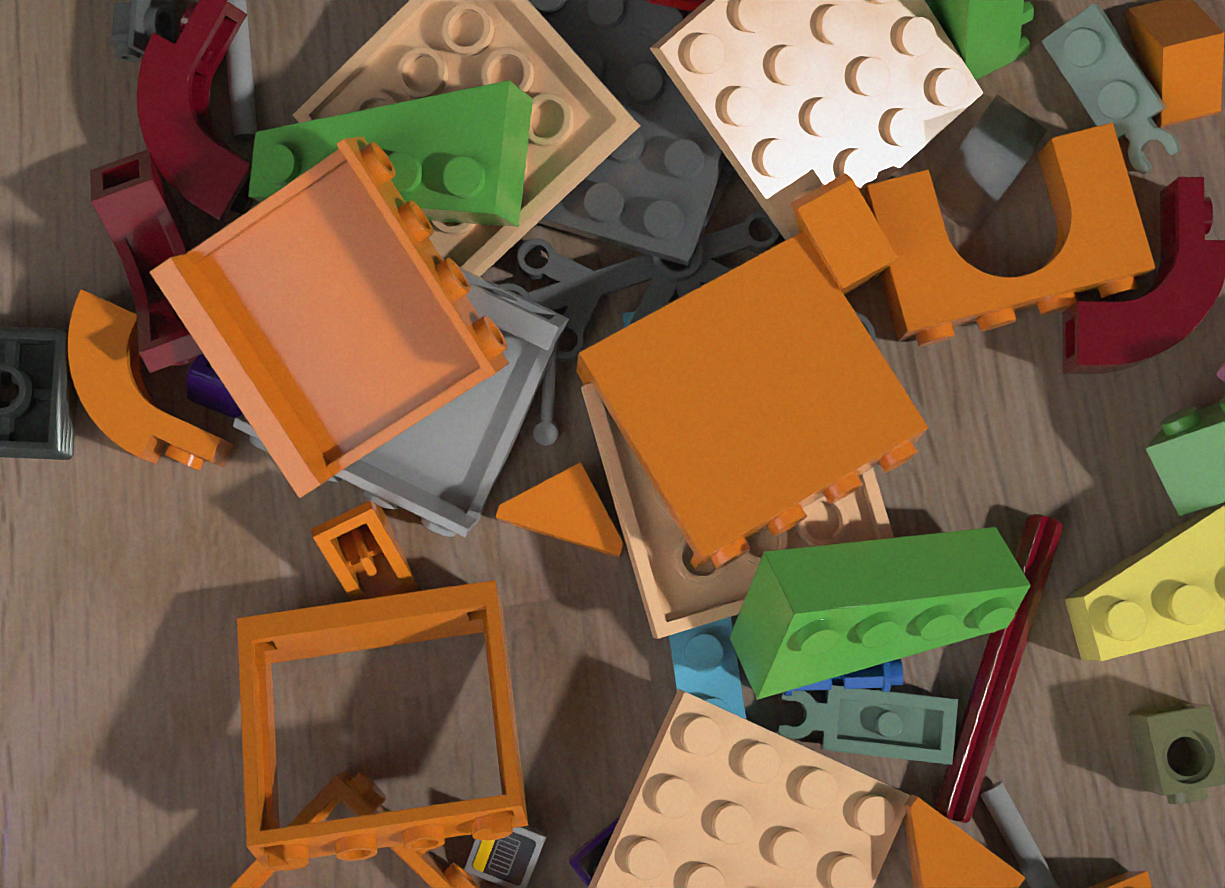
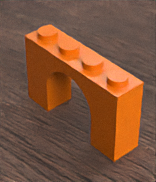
M1113 122L1053 137L1037 154L1055 215L1056 239L1052 253L1043 268L1028 275L1019 277L990 275L974 268L957 253L948 238L929 169L866 186L864 189L865 201L898 256V259L880 274L898 342L916 337L918 347L928 346L954 338V327L977 322L979 331H986L1015 322L1016 316L1014 312L1038 306L1041 316L1068 309L1077 302L1075 296L1098 291L1100 299L1106 300L1138 290L1136 280H1139L1155 269V264Z

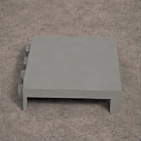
M463 268L460 269L471 289L466 294V297L480 318L487 315L501 331L507 343V350L503 354L509 364L490 378H486L328 479L333 482H339L343 479L364 489L363 495L365 498L381 507L397 509L400 506L421 516L420 522L426 528L448 537H453L456 534L466 537L479 522L569 321V318ZM244 414L236 417L233 427L249 434V441L254 446L268 452Z

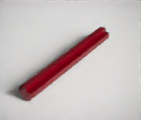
M1033 514L1026 519L1014 557L1031 586L1008 627L992 632L989 635L954 745L952 765L948 764L935 804L936 811L944 817L959 823H968L971 820L1063 530L1061 522L1042 514Z

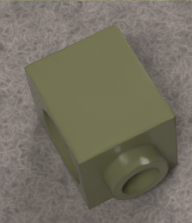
M1187 703L1129 714L1145 791L1162 796L1167 795L1169 804H1183L1207 799L1206 788L1225 784V768L1211 705ZM1182 737L1189 746L1190 758L1182 770L1174 772L1168 764L1167 751L1174 740Z

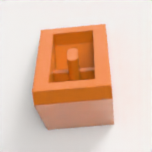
M1162 0L1128 8L1125 14L1140 67L1167 107L1154 116L1157 127H1167L1218 114L1221 111L1225 32L1194 0Z
M847 173L791 202L799 233L804 231L844 295L878 277L898 259L853 178Z
M581 462L500 504L495 516L500 522L620 558L623 541Z
M368 501L310 529L313 539L352 601L421 591L382 507L376 505V503Z
M907 791V794L911 796L905 803L906 813L903 823L914 888H1019L1026 877L922 799Z

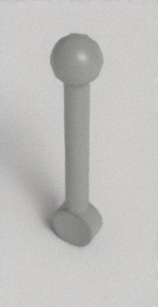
M557 348L543 377L541 420L537 422L533 431L536 442L544 446L553 444L557 440L560 431L557 422L553 420Z

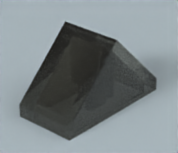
M997 94L933 182L939 206L975 231L1028 162L1048 129Z

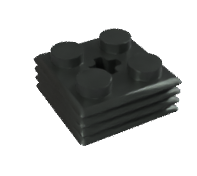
M0 326V389L9 388L11 378L12 382L19 386L18 397L11 399L10 405L0 400V457L69 460L73 457L78 394L74 387L69 367V330Z

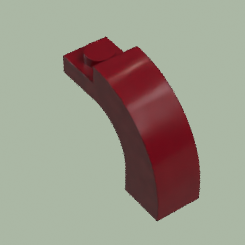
M195 0L188 6L181 18L179 25L181 34L176 43L153 32L146 46L138 75L137 113L145 145L151 154L153 162L169 184L198 208L218 220L232 223L245 214L254 201L253 198L248 197L252 161L230 148L218 134L210 114L209 91L213 76L247 14L227 0Z
M148 149L90 170L91 202L106 228L126 272L137 313L139 354L151 373L170 365L181 366L195 360L203 352L150 274L151 270L169 258L186 254L194 249L182 215L164 176L153 162Z
M1177 177L1160 191V265L1153 284L1142 297L1124 302L1077 301L1062 312L1063 374H1104L1136 366L1182 341L1207 316L1215 304L1225 281V240H1205V235L1210 232L1212 227L1213 204L1210 197H1204V177Z

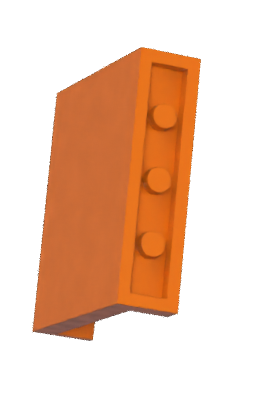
M364 137L344 138L336 144L339 149L188 253L171 257L150 271V274L298 498L303 497L332 476L486 378H490L509 364L503 354L507 350V343L501 331L487 315L479 317L466 297V294L471 289L465 275L452 259L446 258L443 260L428 238L434 232L427 216L413 200L405 202L391 180L396 176V171L389 157L377 143L371 142L368 144Z
M804 231L579 352L577 374L584 385L593 384L694 552L690 562L695 570L710 561L713 562L716 569H720L737 560L751 549L746 540L767 528L773 537L791 529L807 517L803 508L823 496L829 505L845 498L863 485L858 476L875 466L880 465L883 472L887 473L904 464L918 453L914 444L929 428Z

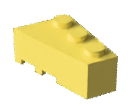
M1225 502L1205 508L1184 523L1178 524L1135 555H1130L1064 598L1081 660L1105 661L1225 630Z

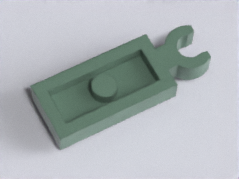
M1093 3L1041 41L1096 126L1113 122L1118 140L1124 136L1127 137L1130 142L1128 148L1129 161L1136 171L1146 174L1153 169L1144 154L1146 145L1152 140L1160 141L1171 156L1181 151V145L1177 136L1169 129L1157 127L1152 120V117L1167 107L1099 4Z
M832 685V690L825 691L824 703L816 702L805 691H792V696H785L784 692L780 693V699L797 701L804 710L803 719L799 724L794 726L777 724L776 732L784 737L799 739L809 735L813 730L822 731L821 750L952 765L958 699L882 692L861 688L845 689L844 686Z

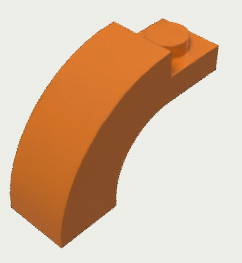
M80 289L73 307L68 331L69 367L80 401L99 429L125 451L154 464L157 463L166 442H168L170 445L165 455L199 471L205 460L224 467L234 444L171 416L151 396L144 379L143 359L139 354L137 314Z

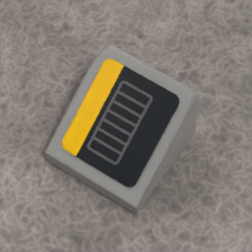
M528 825L513 828L512 834L505 838L488 841L475 839L464 870L506 888H527L548 832Z

